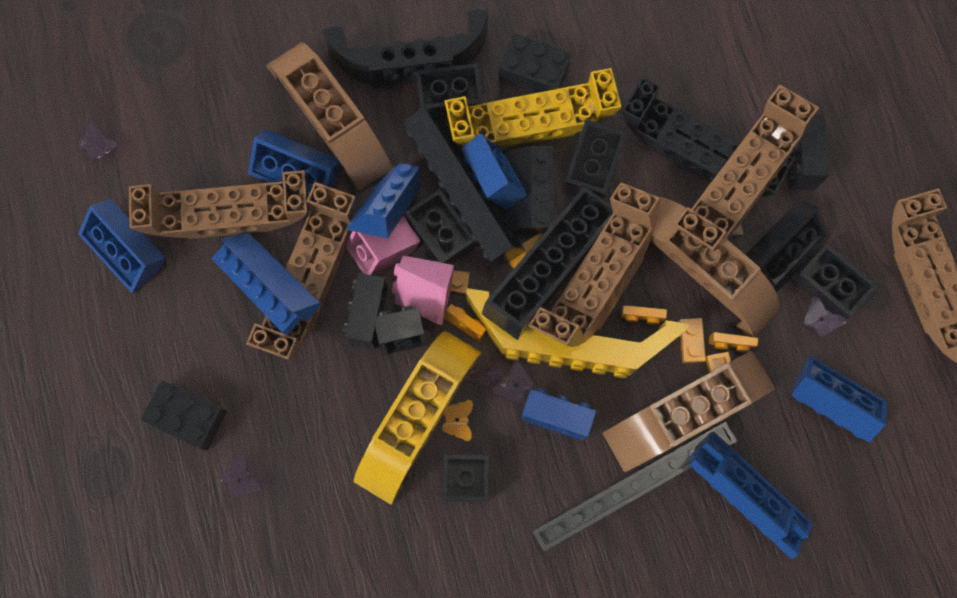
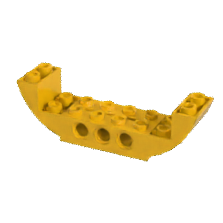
M612 68L591 72L589 81L586 84L473 106L467 105L466 96L445 100L454 142L464 147L482 133L501 147V149L575 135V133L582 130L585 119L601 123L614 115L622 107Z
M443 331L435 339L419 360L374 434L356 471L354 483L387 503L393 504L403 487L402 483L467 373L469 370L472 371L482 352L447 331Z

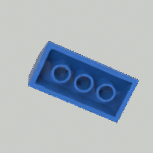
M265 129L254 137L248 174L265 182L272 183L283 182L282 172L304 170L306 199H308L314 182L330 188L333 187L338 176L340 161L333 156Z
M399 163L382 176L347 226V230L389 238L421 188L419 167Z
M111 199L90 205L78 235L131 293L136 292L159 272L165 257L142 232L130 229L129 218Z
M811 355L809 356L793 384L791 395L798 402L805 403L813 408L818 414L830 418L836 425L848 429L857 438L864 439L870 443L886 425L887 401Z

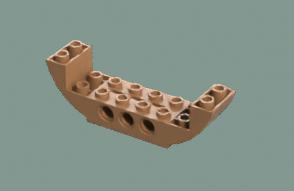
M301 42L267 64V68L277 82L281 81L343 165L347 177L358 192L393 169L384 149L363 115L311 48Z
M779 85L767 100L762 116L692 209L687 207L674 226L712 251L721 247L732 233L736 231L785 165V162L808 129L819 107Z
M305 171L282 172L283 182L159 193L151 184L129 186L130 229L156 236L194 239L236 235L243 232H270L300 221L307 214Z
M314 182L306 201L310 212L286 270L322 305L308 321L301 319L288 335L282 333L265 316L262 326L254 324L246 345L287 360L294 357L303 346L317 322L346 251L345 248L350 235L347 226L354 217L355 196Z
M621 182L610 198L613 215L552 310L549 312L540 307L528 327L570 347L581 345L592 337L597 330H600L644 260L643 257L657 222L660 205L659 197Z
M938 188L897 201L892 218L894 257L925 333L929 334L933 342L947 357L957 363V265L936 218L938 214L947 209Z
M659 197L660 205L657 222L650 241L740 318L741 321L736 325L739 330L747 337H756L780 310L778 295L769 280L761 272V268L728 240L717 250L712 251L674 226L686 207L672 200Z
M750 351L650 405L602 434L622 470L626 472L745 408L776 388L755 353Z

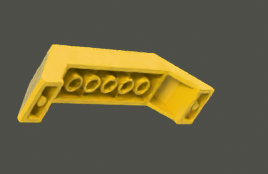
M467 288L466 293L468 306L476 318L487 328V334L502 355H506V359L519 360V358L528 359L527 362L533 364H540V361L549 362V366L559 368L562 365L571 366L570 369L576 371H583L586 368L592 369V373L602 375L605 372H610L619 378H627V375H632L688 329V324L666 320L658 328L657 332L641 343L593 335L581 345L570 347L528 327L519 340H516L482 315L484 304L489 298V292Z

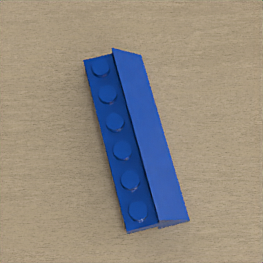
M249 232L221 239L225 244L212 257V260L285 335H288L301 319L308 321L322 305Z
M714 431L709 433L690 455L692 460L689 465L693 467L695 472L706 479L714 489L720 492L731 505H734L747 520L751 521L766 537L773 541L782 552L786 553L791 559L798 556L802 541L809 537L813 523Z

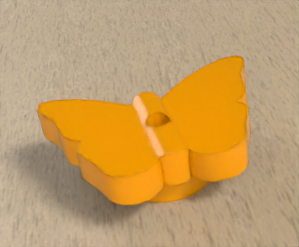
M472 400L459 402L457 405L452 404L447 407L444 412L446 422L442 426V430L451 436L455 435L457 438L467 442L471 440V430L467 425V417L473 409Z

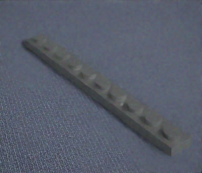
M723 422L533 530L532 532L543 552L691 468L689 465L692 460L690 455L712 431L729 446L737 442L727 423Z

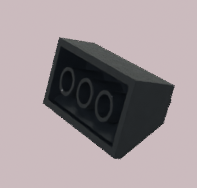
M797 201L746 254L750 260L761 268V272L769 280L776 293L830 237L819 208Z

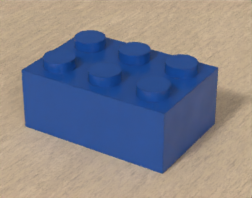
M481 133L461 148L465 155L463 159L472 168V176L481 185V193L486 200H492L496 206H501L508 210L527 196L501 147Z
M535 388V391L530 390L520 420L583 441L589 435L596 411L592 410L589 404L578 402L577 405L569 402L570 399L565 396L557 395L555 398L549 396L548 391Z

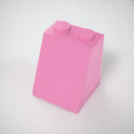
M403 215L389 238L352 231L347 241L346 249L363 274L376 276L400 261L402 256H407L414 252L420 240L417 233L408 224L405 215Z
M402 256L400 264L396 263L394 269V276H397V281H394L392 294H395V303L402 307H418L420 316L442 325L449 302L454 265Z

